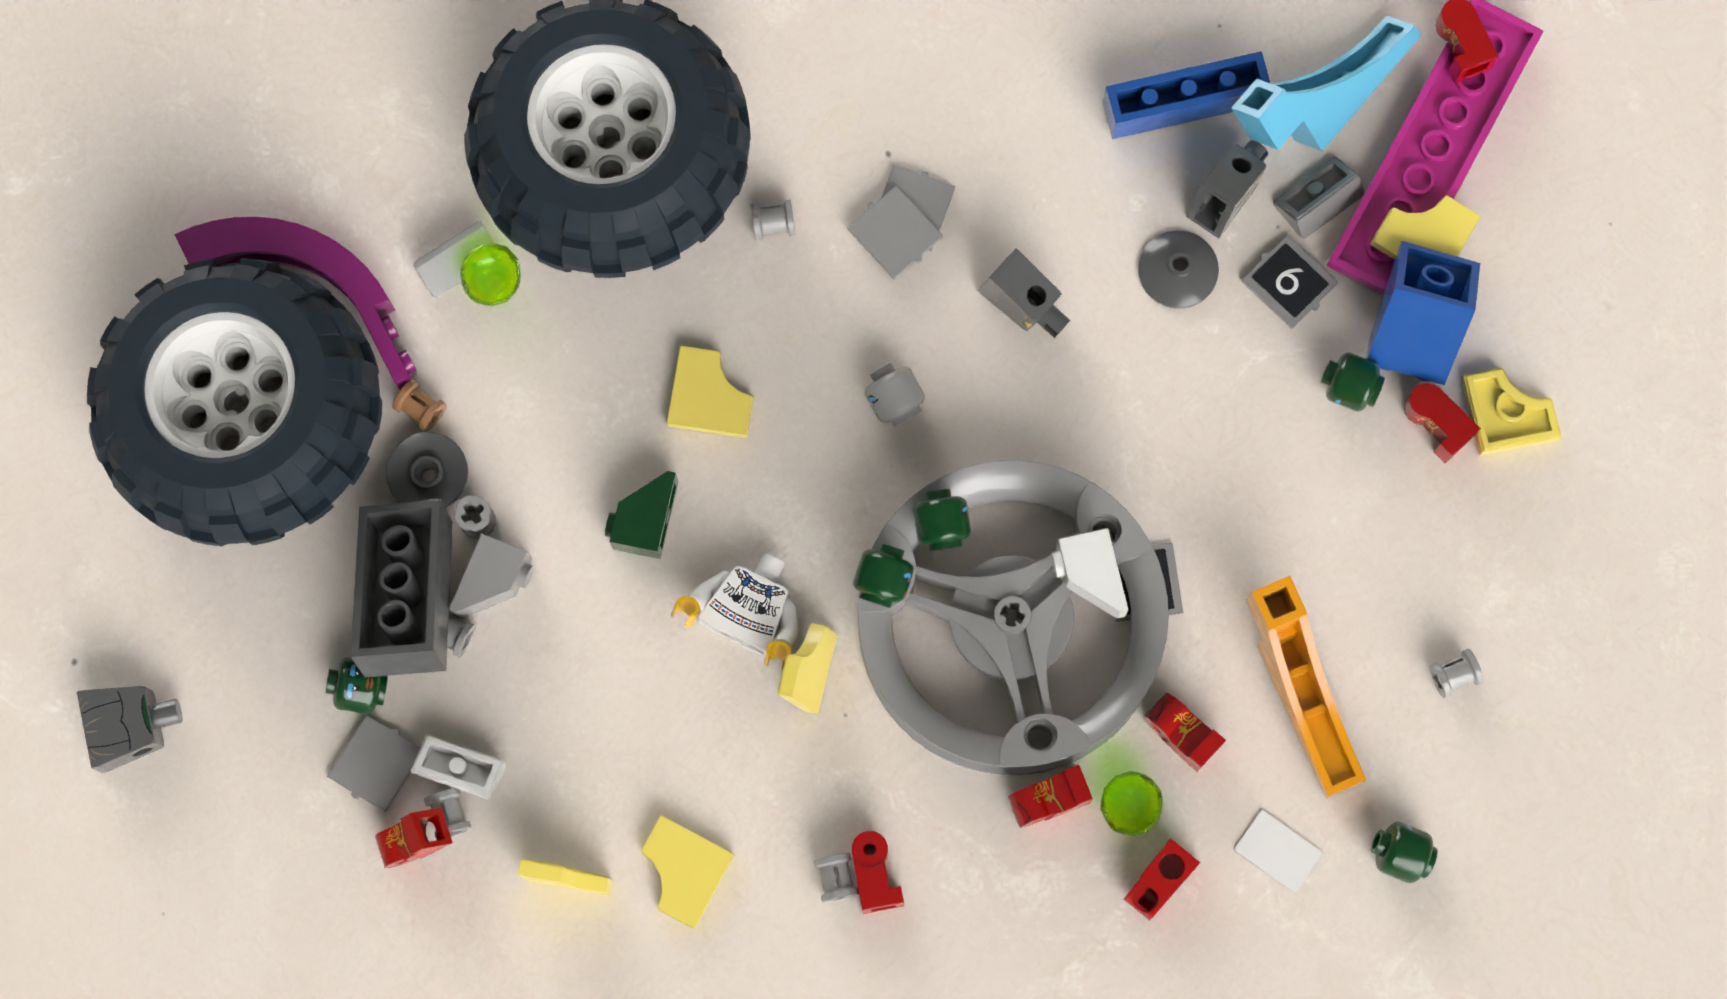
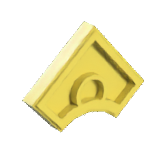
M1447 195L1434 208L1423 213H1406L1392 208L1388 211L1370 245L1393 259L1396 258L1401 241L1458 257L1481 216Z
M680 346L667 426L747 438L754 402L753 396L738 391L726 380L721 369L720 351Z
M1503 367L1466 374L1461 377L1470 418L1481 428L1475 435L1479 456L1558 441L1562 437L1552 398H1534L1521 393L1509 382Z
M811 623L800 649L795 654H788L786 656L777 692L779 696L805 712L818 714L837 639L836 633L825 625Z
M660 815L641 850V853L654 863L661 876L662 895L657 909L696 929L735 855Z
M524 858L520 860L518 875L528 882L610 896L612 881L608 876L575 870L552 863Z

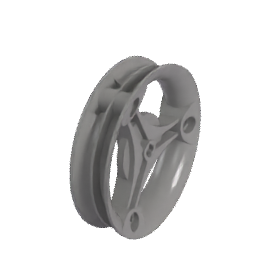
M999 460L961 468L931 482L910 497L884 526L872 549L878 551L880 544L883 543L904 550L902 559L909 561L913 565L914 572L905 599L899 603L892 602L891 608L858 599L859 639L866 672L876 695L897 725L914 741L942 759L967 769L1000 775H1025L1059 768L1083 758L1102 746L1128 722L1150 688L1163 657L1169 621L1168 597L1161 566L1149 539L1128 510L1112 495L1084 477L1060 467L1040 462ZM950 489L951 497H963L967 501L968 509L1000 501L1034 503L1052 508L1073 518L1074 536L1092 532L1099 527L1108 528L1112 532L1114 537L1112 546L1118 570H1120L1129 595L1131 607L1130 639L1124 661L1113 683L1105 694L1081 716L1071 721L1060 715H1054L1049 699L1047 669L1054 665L1066 650L1074 627V608L1070 596L1073 591L1066 588L1065 582L1063 583L1059 577L1057 578L1052 571L1054 567L1051 554L1039 561L1023 556L992 558L977 565L966 576L936 573L918 567L915 563L913 551L920 542L917 539L913 508L918 502L926 500L925 492ZM918 580L955 592L951 606L912 594L915 581ZM905 605L925 611L949 623L953 641L964 659L985 675L1002 680L1012 704L1016 724L1009 730L1006 736L978 732L956 723L936 710L915 688L901 663L893 633L892 617L900 612ZM1009 609L1018 611L1017 618L1023 622L1019 624L1018 621H1015L1014 627L1005 624L1006 617L1001 615V613L1004 612L1008 615ZM1034 677L1042 714H1035L1025 718L1017 680ZM1034 729L1045 730L1050 736L1051 744L1044 749L1032 747L1028 741L1029 732Z

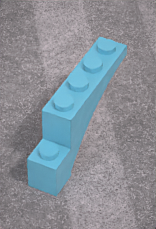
M1386 16L1368 36L1334 62L1310 74L1288 81L1268 83L1256 79L1231 108L1250 139L1279 150L1287 139L1292 136L1294 141L1323 151L1420 38L1421 34L1416 25Z

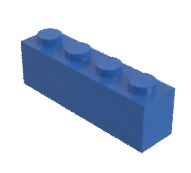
M1262 51L1106 86L1103 107L1112 139L1233 112L1231 107L1256 79L1270 83Z

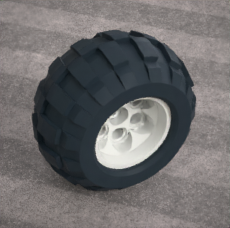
M589 0V3L565 8L563 2L559 1L537 11V22L523 32L520 30L517 32L513 28L494 48L492 54L494 61L486 73L480 71L467 106L469 118L464 134V146L467 165L479 199L493 219L494 224L514 245L521 246L536 256L539 262L563 272L575 270L593 273L595 278L626 277V272L651 266L653 270L675 262L681 258L680 253L698 241L700 243L704 242L724 221L726 210L733 199L740 194L745 181L751 134L746 99L737 74L732 71L722 56V50L700 28L694 24L690 27L678 19L676 12L650 0H644V3H640L639 6L623 3L622 0ZM603 94H609L614 97L609 105L599 106L594 103L596 98ZM639 109H646L651 112V115L643 121L631 118L632 114ZM575 117L581 120L579 126L574 129L562 127L563 122L568 118ZM612 137L620 140L614 142L613 148L603 149L600 147L606 145L607 138ZM644 147L656 150L650 158L645 160L635 156L638 150ZM580 155L586 158L585 162L577 168L566 166V162L570 157ZM612 170L623 173V175L617 177L603 178L607 172Z
M240 258V263L221 264L219 260L208 259L184 265V275L167 283L156 278L134 295L139 302L124 319L114 316L100 339V346L104 349L97 368L90 367L87 385V404L91 407L89 434L95 454L118 493L135 510L164 530L189 538L192 542L221 547L227 544L250 543L253 546L282 539L286 532L306 522L311 525L334 508L332 503L344 492L349 484L354 485L363 473L370 459L367 454L374 435L380 429L382 417V399L380 398L378 378L379 368L370 343L352 314L327 288L305 274L282 269L277 263ZM244 355L249 356V363L244 369L238 371L232 369L236 358ZM203 373L212 374L211 381L206 387L195 388L197 377ZM277 377L283 378L282 386L278 391L274 393L265 392L268 381ZM242 399L248 406L243 412L237 414L231 409L236 401ZM201 412L207 414L206 421L201 427L196 429L190 428V421L193 416ZM270 417H276L277 420L266 433H261L262 423ZM229 436H240L239 445L235 449L223 451L224 441Z

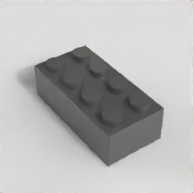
M440 500L359 507L351 659L364 677L446 671L453 522Z

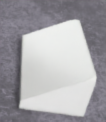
M426 733L411 773L490 800L504 774L506 765L502 759Z

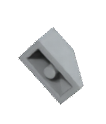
M481 534L449 610L454 616L464 619L516 597L520 587L524 589L527 587L534 571V566L530 564L532 558L528 552Z

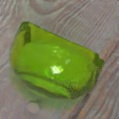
M492 242L476 246L466 255L461 265L460 281L463 292L476 304L493 307L507 303L517 292L520 285L521 264L519 259L507 246Z
M1128 771L1114 776L1104 787L1100 809L1110 829L1124 835L1136 836L1148 833L1159 823L1164 811V798L1162 791L1151 777L1140 772Z

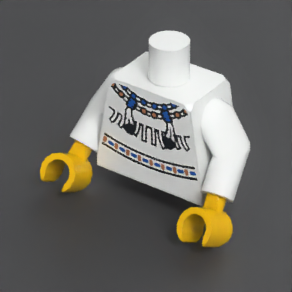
M767 553L763 554L755 572L738 565L732 571L723 570L701 583L688 596H682L677 599L671 612L672 617L678 612L686 613L688 618L684 626L687 628L693 626L698 613H700L698 620L701 626L764 656L765 666H768L769 660L773 658L782 660V671L786 656L791 654L799 634L796 605L789 599V590L776 584L785 563Z

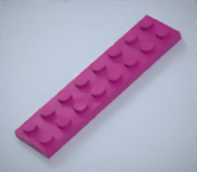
M1470 0L1469 2L1474 6L1498 54L1492 69L1455 83L1448 70L1455 57L1448 42L1446 43L1326 265L1381 295H1384L1395 259L1373 247L1370 243L1388 211L1396 208L1406 213H1423L1434 208L1446 195L1452 199L1455 198L1544 30L1485 0Z

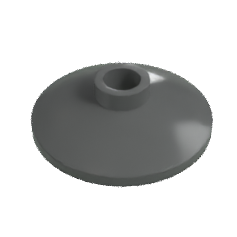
M1176 230L1162 233L1146 245L1139 260L1138 273L1143 289L1154 301L1169 308L1183 309L1201 303L1211 294L1218 279L1219 266L1215 252L1203 238L1191 232ZM1178 259L1183 260L1187 264V269L1178 271L1173 267L1172 263Z
M434 432L417 433L404 439L392 451L386 467L387 484L399 503L440 500L444 508H446L459 498L466 486L468 479L467 460L461 448L449 437ZM428 469H433L437 473L436 478L431 482H425L422 478L423 473Z

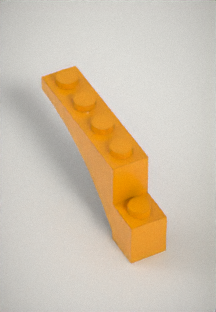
M1291 576L1252 591L1246 599V603L1263 638L1257 648L1325 797L1328 798L1365 782L1367 779L1354 753L1327 684L1307 618L1308 613Z

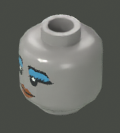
M889 363L870 374L873 382L866 387L864 393L881 422L891 421L893 426H896L922 411L919 405L924 401L925 395L910 368L900 367L894 369L892 364Z

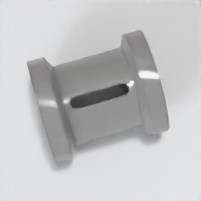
M785 200L784 205L759 208L757 204L751 205L756 240H762L764 235L788 233L789 236L796 235L791 200Z
M468 495L457 503L454 517L457 524L468 537L479 539L481 534L488 536L494 530L496 516L489 503L483 497ZM473 510H476L482 519L477 524L469 516V513Z
M449 617L447 648L453 650V655L460 658L465 653L474 636L476 625L471 622L465 625Z
M1470 649L1463 650L1460 657L1442 664L1435 662L1429 666L1432 680L1443 698L1450 696L1451 691L1471 683L1479 685L1484 681L1480 665Z
M456 788L443 790L424 798L425 805L430 806L431 809L442 807L451 837L472 828L470 821H465L458 799L461 796V791ZM435 831L434 834L437 839V831Z
M850 853L831 855L813 861L814 867L819 868L824 889V894L821 895L823 903L859 895L858 888L853 887L849 871ZM833 869H835L836 876H837V881H838V885H839V886H837L836 879H835V874H834V870H833Z

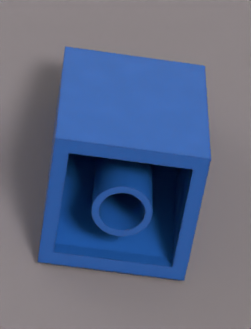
M1401 241L1369 338L1366 359L1376 362L1382 370H1392L1416 377L1424 382L1445 385L1476 310L1480 263Z

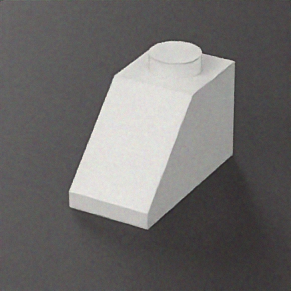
M1108 528L1059 539L1056 547L1057 552L1051 553L1056 577L1063 576L1066 588L1115 618L1125 617L1128 612V606Z

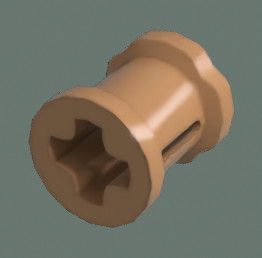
M415 379L402 387L392 403V408L395 411H403L417 421L419 429L423 432L431 430L437 424L447 407L444 401H436L422 391L419 382Z

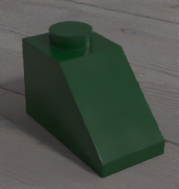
M667 471L619 501L616 513H609L605 527V536L610 537L609 542L613 550L661 559L679 482L675 472Z

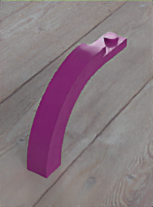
M232 217L213 220L174 234L188 264L208 259L219 260L221 264L240 263V258L255 259L300 268L328 281L339 289L357 308L398 389L401 390L405 384L413 380L410 374L417 370L407 350L399 353L393 342V339L399 337V334L387 314L395 311V308L369 269L352 252L335 240L298 223L266 217Z

